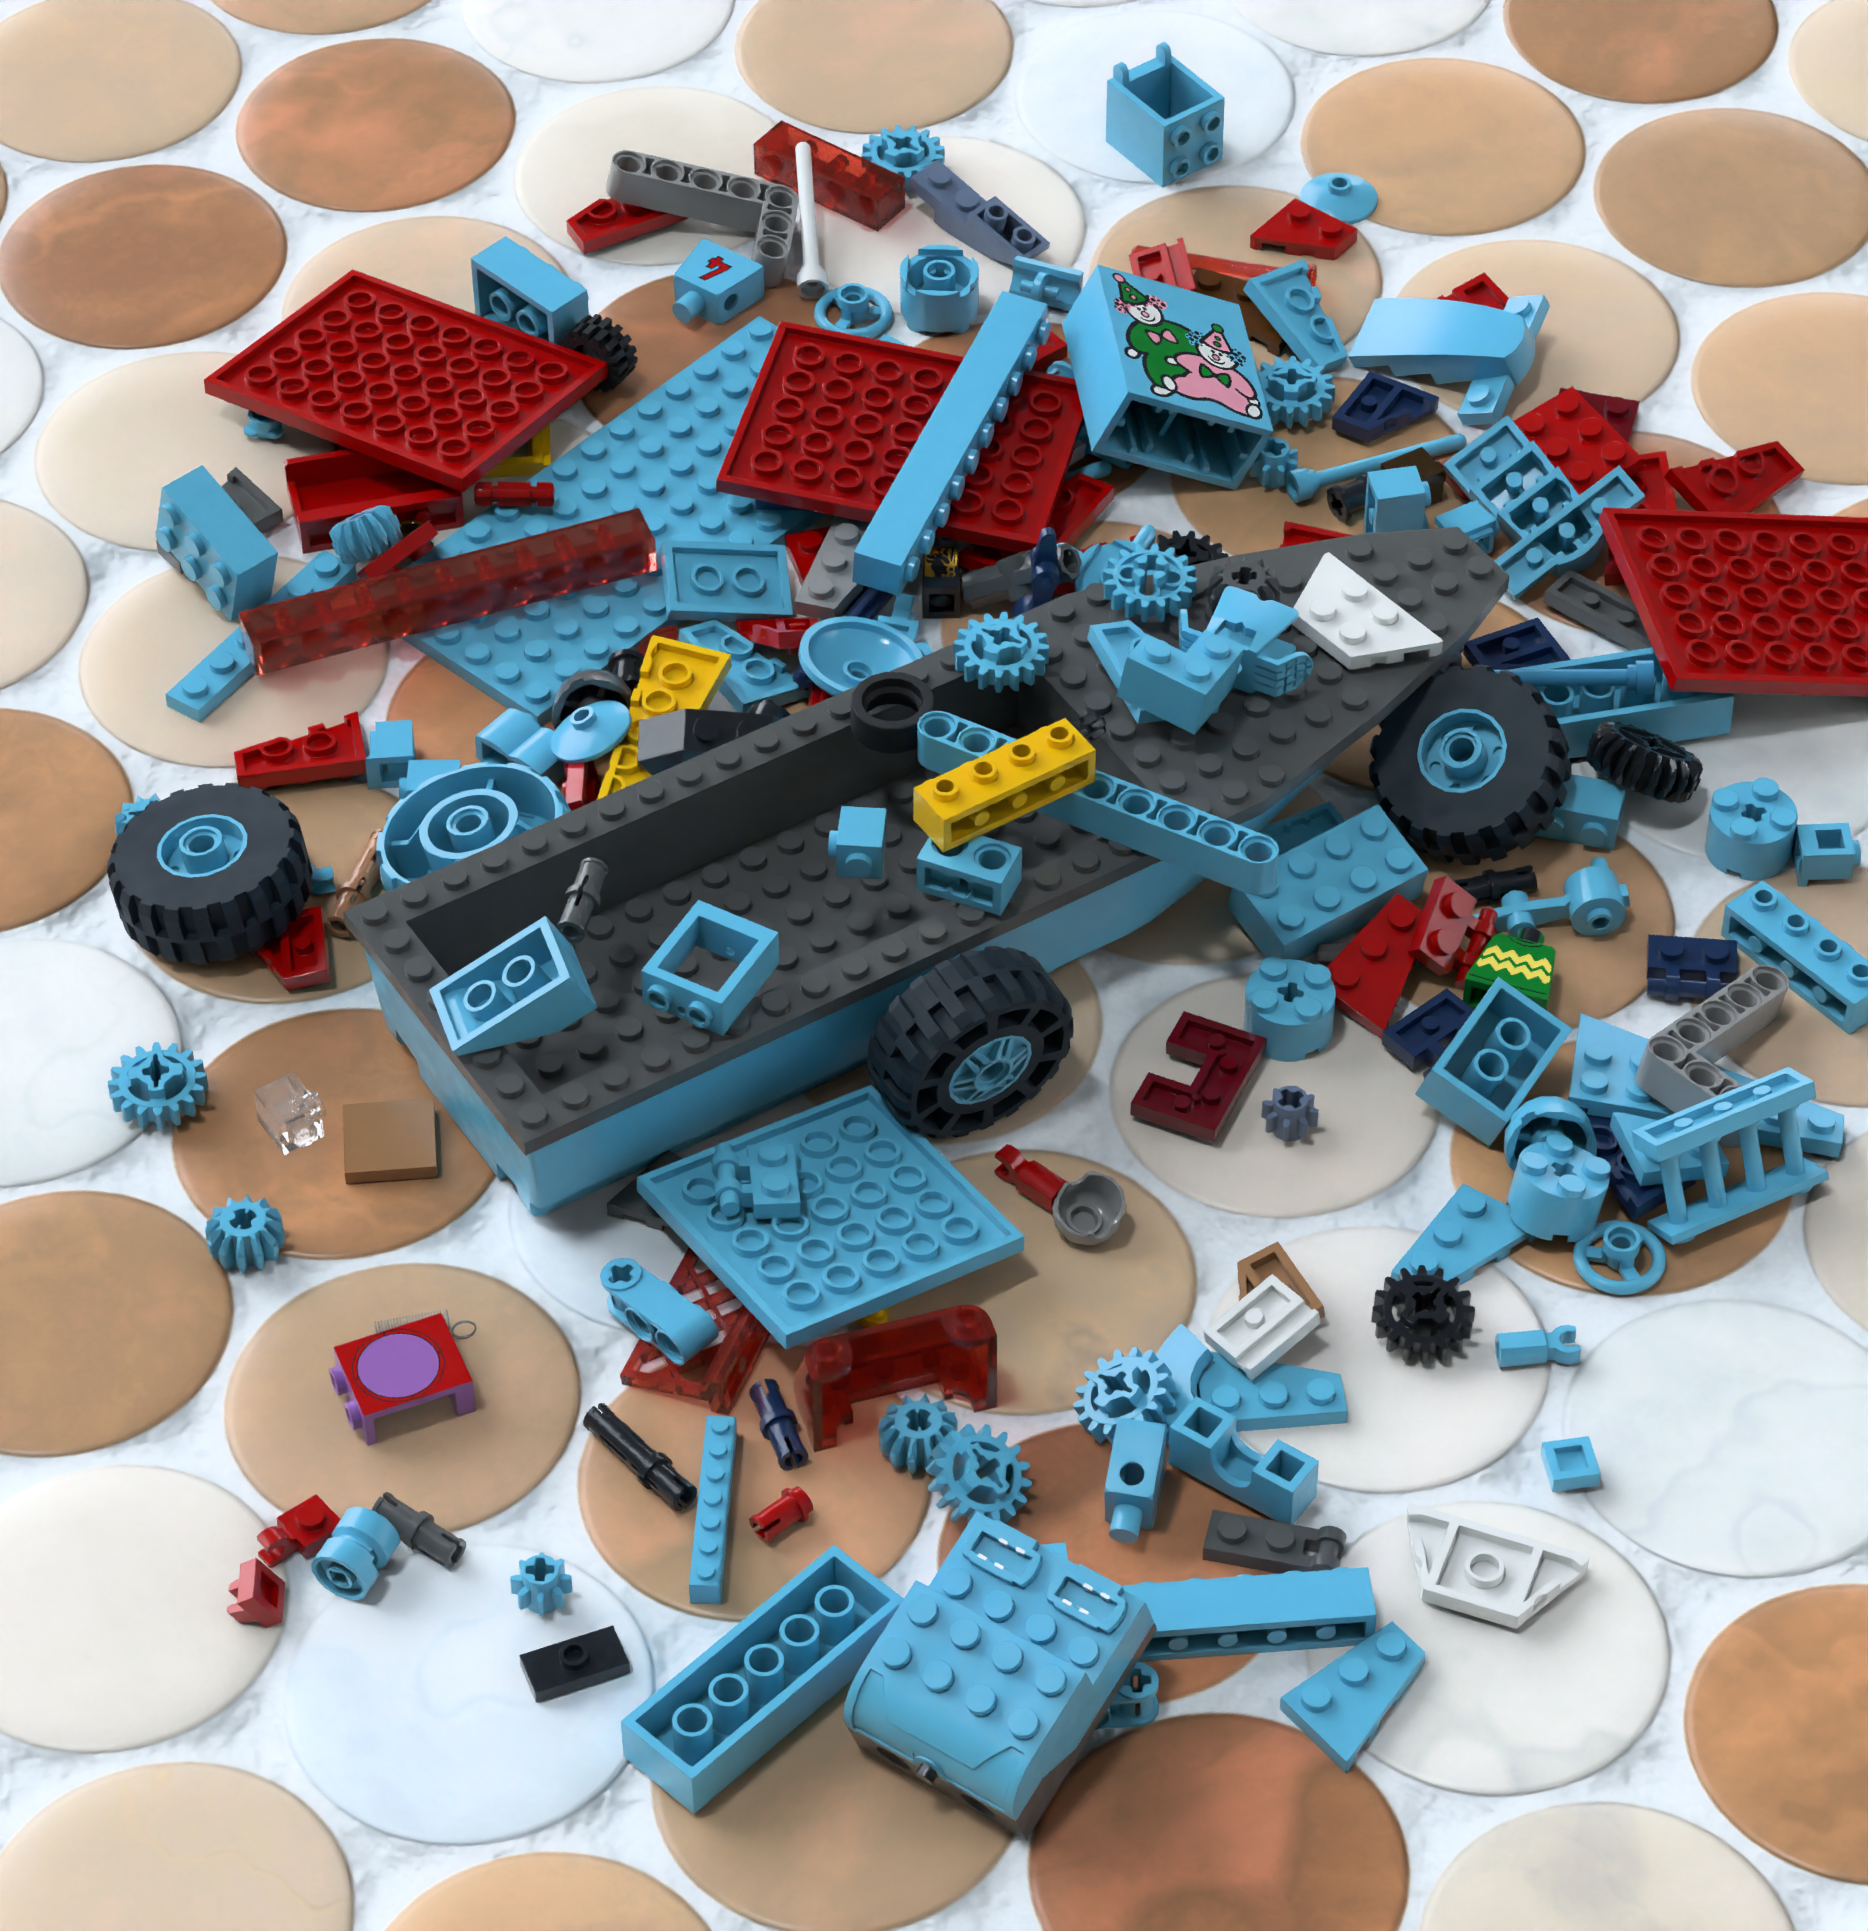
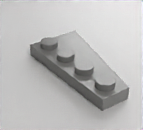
M835 516L794 601L795 614L820 619L839 617L863 591V585L852 582L854 551L870 522Z

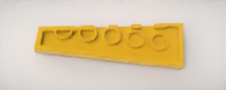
M656 635L651 637L640 669V680L637 689L634 688L630 699L631 727L625 738L613 750L609 762L610 768L605 774L597 800L651 777L647 771L645 772L637 765L639 720L682 709L707 710L732 667L731 654Z

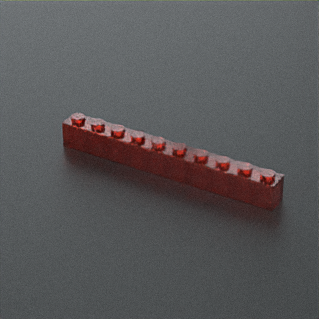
M640 509L629 510L238 612L242 643L256 675L266 674L656 571L655 538Z

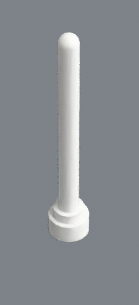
M800 142L796 145L795 152L803 267L796 277L797 292L803 298L818 299L829 290L828 275L822 266L819 265L811 147L807 142Z

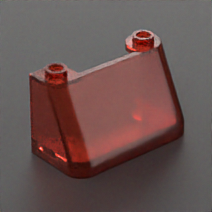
M966 1304L814 1341L807 1347L793 1378L794 1399L814 1452L837 1447L838 1427L842 1423L844 1425L853 1423V1410L850 1404L938 1383L944 1401L953 1399V1394L967 1398L971 1402L974 1413L996 1408L997 1333L985 1310L975 1305Z

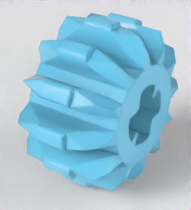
M378 505L346 518L332 527L329 532L333 541L331 544L336 555L339 554L342 563L352 565L387 551L403 538L397 516L393 514L390 506Z
M248 1194L241 1202H235L228 1197L226 1208L213 1207L212 1219L206 1221V1240L212 1259L220 1260L224 1270L237 1265L242 1274L249 1266H255L262 1271L265 1263L264 1260L277 1261L279 1249L284 1247L285 1241L282 1216L278 1212V1208H271L266 1198L254 1203Z
M926 1393L920 1401H913L905 1395L902 1406L889 1403L886 1416L881 1417L878 1424L879 1447L882 1456L890 1458V1463H892L894 1470L908 1466L911 1476H913L918 1468L926 1470V1467L935 1459L931 1455L932 1450L940 1442H943L942 1439L952 1430L958 1431V1420L955 1417V1412L947 1411L944 1400L931 1404Z

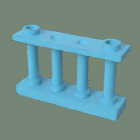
M1787 1067L1631 1131L1634 1148L1660 1163L1668 1213L1648 1220V1229L1672 1245L1686 1243L1693 1240L1697 1234L1788 1196L1806 1193L1812 1189V1186L1829 1180L1827 1170L1803 1157L1796 1109L1800 1104L1816 1098L1814 1081ZM1777 1114L1785 1164L1764 1172L1757 1125L1761 1120ZM1738 1130L1746 1180L1725 1188L1717 1142L1722 1136ZM1699 1146L1707 1196L1686 1205L1678 1158L1683 1152Z

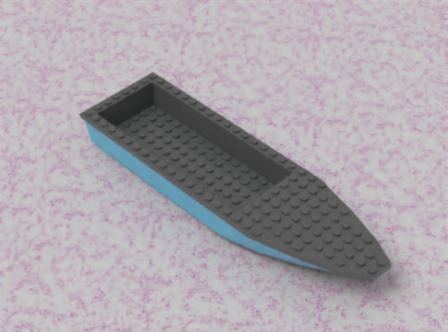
M1459 527L1364 533L1234 555L1191 565L1196 568V597H1192V606L1190 608L1181 606V609H1187L1188 627L1202 633L1207 629L1213 616L1206 591L1209 577H1211L1215 565H1225L1228 558L1242 561L1245 555L1250 562L1263 559L1265 567L1275 568L1277 580H1279V586L1281 587V595L1278 602L1294 608L1323 555L1329 552L1443 640L1442 653L1437 656L1429 657L1426 650L1404 653V660L1402 662L1389 664L1375 663L1370 667L1349 670L1291 624L1277 639L1295 645L1296 652H1305L1311 657L1313 669L1307 680L1299 687L1277 697L1257 690L1254 693H1247L1233 687L1220 703L1218 713L1211 714L1195 735L1165 720L1137 724L1124 700L1117 697V688L1087 639L1090 625L1131 620L1145 634L1163 640L1179 649V616L1176 617L1169 612L1165 613V620L1163 622H1160L1156 616H1149L1147 622H1142L1141 615L1134 614L1129 619L1125 618L1124 608L1114 611L1111 609V600L1104 599L1102 583L1090 584L1085 590L1065 594L1020 614L1024 616L1025 625L1036 622L1038 623V633L1047 634L1049 664H1045V674L1043 676L1035 675L1033 685H1028L1023 681L1019 682V691H1014L1009 685H1005L1001 693H996L994 685L988 684L986 688L981 690L978 689L977 679L966 682L964 680V671H956L954 644L890 672L907 673L918 677L926 683L934 695V711L953 714L1017 740L1063 718H1066L1070 723L1075 720L1080 723V717L1091 711H1097L1101 717H1104L1107 724L1105 725L1106 733L1093 741L1087 739L1096 749L1095 770L1253 831L1260 832L1345 749L1383 721L1466 644L1507 591L1509 575ZM1154 574L1147 575L1145 596L1153 594ZM853 687L347 909L343 913L345 925L365 950L387 1028L399 1043L407 1045L417 1060L421 1079L499 1180L508 1176L516 1185L521 1202L534 1217L552 1212L648 1167L667 1150L673 1153L680 1152L867 1064L869 1041L875 1035L874 1027L879 1018L884 1017L889 1010L890 1003L898 995L901 996L910 987V983L920 975L923 977L932 971L937 964L945 960L950 961L959 957L960 953L972 949L980 951L988 946H999L1004 949L1011 947L1026 952L1029 956L1037 959L1047 974L1062 965L1116 941L1151 922L1204 881L1206 877L1037 811H1032L982 835L1022 847V880L1001 916L916 890V858L929 836L913 820V788L942 774L931 771L919 763L917 748L899 754L881 753L868 749L860 743L851 730V694L856 688ZM885 704L875 707L868 713L874 718L884 721H900L910 718L917 712L901 704ZM841 806L887 809V842L882 879L837 877L836 858L828 857V842L830 830L838 831ZM588 857L603 861L608 867V875L599 893L601 897L599 909L594 915H591L584 939L578 943H570L574 948L598 1008L560 1032L456 1056L452 1052L429 989L544 916L556 927L565 908L564 895L566 890L574 884L581 861ZM698 900L778 932L779 965L723 1036L708 1029L696 1027L691 1022L665 1011H658L650 1005L643 1003L641 970ZM696 946L674 974L718 992L740 964Z

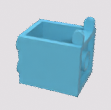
M1162 42L1156 46V57L1130 70H1128V67L1123 62L1114 65L1113 78L1107 80L1106 142L1163 188L1222 159L1225 97L1173 57L1170 46L1166 42Z

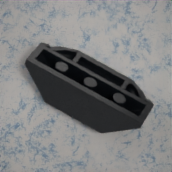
M682 709L639 720L637 765L645 772L647 771L650 776H653L782 718L772 714Z

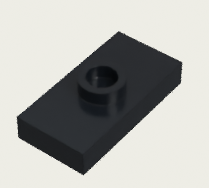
M613 1625L519 1655L520 1666L536 1703L630 1673L628 1658Z

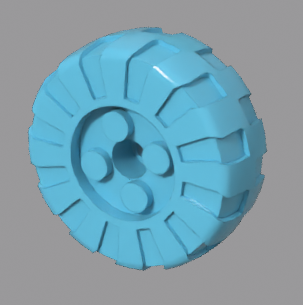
M491 762L464 765L461 769L446 774L440 773L419 784L418 788L404 800L400 799L386 816L387 822L383 831L378 833L376 842L377 863L385 892L391 891L569 813L571 810L555 783L547 776L541 777L533 768L510 762L508 764H491Z

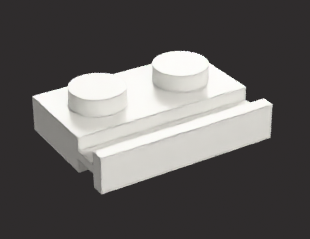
M1271 1274L1206 1328L1203 1333L1207 1344L1237 1369L1240 1367L1245 1371L1247 1377L1253 1381L1321 1323L1316 1309L1311 1310L1305 1305V1301Z

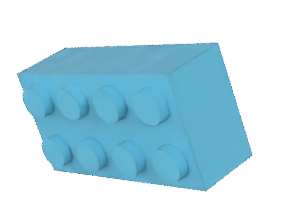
M1377 804L1279 855L1277 884L1275 888L1264 895H1251L1232 888L1227 907L1265 958L1277 956L1282 959L1301 960L1317 952L1319 944L1333 943L1366 926L1397 893L1409 902L1420 897L1428 868Z

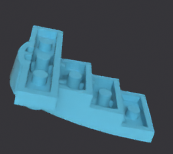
M1545 295L1509 297L1504 310L1478 304L1439 299H1375L1348 358L1354 368L1389 366L1395 376L1430 373L1436 384L1472 380L1457 413L1463 425L1496 424L1501 419L1514 387L1526 376L1533 364L1536 354L1535 340L1550 305Z
M1508 415L1443 463V469L1471 501L1477 500L1488 513H1492L1498 520L1500 530L1515 543L1513 547L1494 560L1509 575L1507 592L1514 601L1550 573L1558 579L1569 569L1579 573L1587 569L1600 556L1605 545V535L1598 521L1603 507L1635 509L1645 501L1644 493L1620 465L1581 495H1578L1558 466L1555 468L1535 441L1532 440L1530 442Z

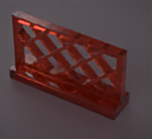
M688 1247L669 1284L681 1295L698 1289L702 1298L692 1303L701 1306L705 1311H711L719 1332L722 1331L725 1335L723 1342L706 1350H701L683 1366H679L673 1363L654 1345L639 1338L620 1374L622 1385L708 1401L711 1412L729 1416L771 1333L743 1304L735 1311L723 1316L720 1314L717 1306L737 1297L728 1288L709 1295L705 1285L719 1280V1278L710 1269L697 1274L694 1268L700 1258ZM659 1357L662 1358L666 1367L652 1373L639 1371L643 1364ZM702 1365L707 1370L701 1383L682 1380L680 1376Z

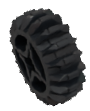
M1610 721L1599 724L1596 733L1592 734L1589 741L1586 760L1595 771L1602 773L1605 778H1609L1615 781L1616 784L1629 788L1630 791H1636L1644 796H1651L1657 800H1665L1669 803H1682L1690 800L1701 781L1700 776L1703 771V764L1693 753L1686 751L1684 747L1673 743L1672 740L1661 737L1659 734L1648 732L1631 724L1625 725L1621 722L1614 723Z

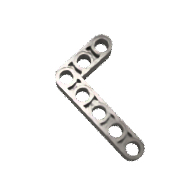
M630 150L618 151L613 155L606 184V192L609 197L621 203L755 233L751 260L764 266V287L772 288L781 284L791 249L799 196L793 189L780 184Z
M1758 965L1652 1036L1647 1042L1635 1074L1637 1085L1674 1113L1743 1086L1713 1064L1775 1021L1789 987L1790 980L1787 975L1774 966ZM1738 1130L1722 1136L1717 1143L1727 1147L1741 1146Z

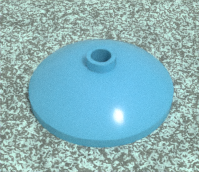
M852 616L829 618L812 625L804 633L798 652L800 664L806 675L815 685L831 696L856 687L858 683L871 675L890 672L923 657L917 645L899 630L879 621Z

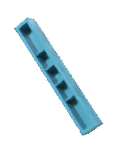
M706 1416L689 1579L690 1603L721 1605L737 1443L736 1417Z

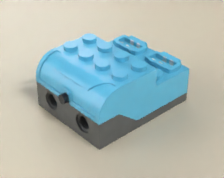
M976 1511L930 1585L927 1586L916 1580L859 1668L850 1686L844 1705L843 1719L857 1745L863 1750L1027 1840L1154 1636L1157 1627L1146 1601L1125 1591L1123 1586L1082 1564L1078 1566L1039 1545L1037 1540L997 1519L992 1520Z

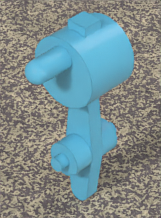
M1596 857L1591 861L1590 867L1580 869L1568 877L1564 883V896L1529 901L1528 895L1523 891L1512 890L1505 894L1501 899L1502 907L1493 909L1498 914L1494 924L1497 929L1496 932L1508 931L1509 936L1517 938L1520 930L1523 928L1531 927L1536 929V925L1562 918H1570L1573 928L1580 934L1586 936L1608 934L1616 930L1624 922L1626 917L1625 907L1630 906L1626 883L1619 884L1616 874L1609 869L1606 859ZM1480 913L1475 914L1473 916H1475L1478 919Z

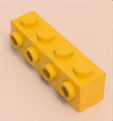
M1063 718L914 787L913 820L944 853L1094 783L1096 749L1066 718Z

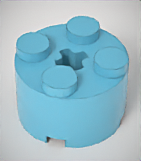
M942 244L922 247L918 249L919 255L909 259V255L905 257L900 265V310L902 316L907 321V327L917 333L925 331H950L955 334H961L966 332L970 328V322L973 321L979 310V266L977 261L973 257L971 261L963 256V250L958 247Z
M1758 778L1754 782H1740L1717 789L1713 793L1706 832L1705 852L1709 861L1715 868L1727 874V869L1741 873L1740 879L1763 880L1781 873L1786 867V862L1791 858L1798 819L1797 808L1794 802L1770 778Z
M1271 956L1262 960L1260 967L1252 973L1245 989L1243 1029L1246 1032L1267 1038L1266 1052L1263 1056L1278 1061L1296 1062L1306 1059V1053L1318 1049L1319 1053L1328 1046L1333 1035L1336 996L1335 986L1331 980L1329 969L1321 964H1311L1306 961Z
M1552 1134L1544 1142L1529 1145L1519 1155L1506 1199V1205L1509 1204L1511 1208L1509 1216L1522 1230L1540 1239L1552 1241L1554 1234L1568 1236L1567 1242H1577L1584 1239L1597 1224L1609 1185V1174L1611 1171L1609 1162L1603 1158L1595 1157L1580 1147L1574 1146L1571 1139L1564 1135Z

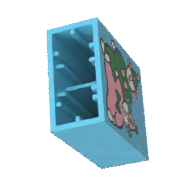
M1097 264L1062 323L1091 451L1236 490L1273 433L1240 305Z

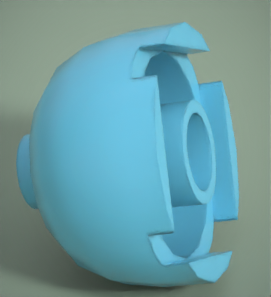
M1540 1096L1526 1101L1512 1114L1505 1127L1504 1153L1509 1167L1515 1172L1520 1153L1531 1144L1546 1141V1138L1552 1134L1568 1137L1574 1146L1580 1147L1596 1157L1597 1139L1586 1113L1574 1102L1557 1096Z

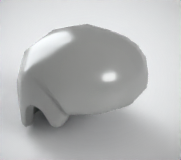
M1096 1171L1086 1172L1081 1179L1075 1182H1066L1058 1192L1052 1207L1055 1227L1073 1243L1093 1246L1105 1242L1115 1235L1124 1217L1126 1209L1124 1191L1112 1177Z

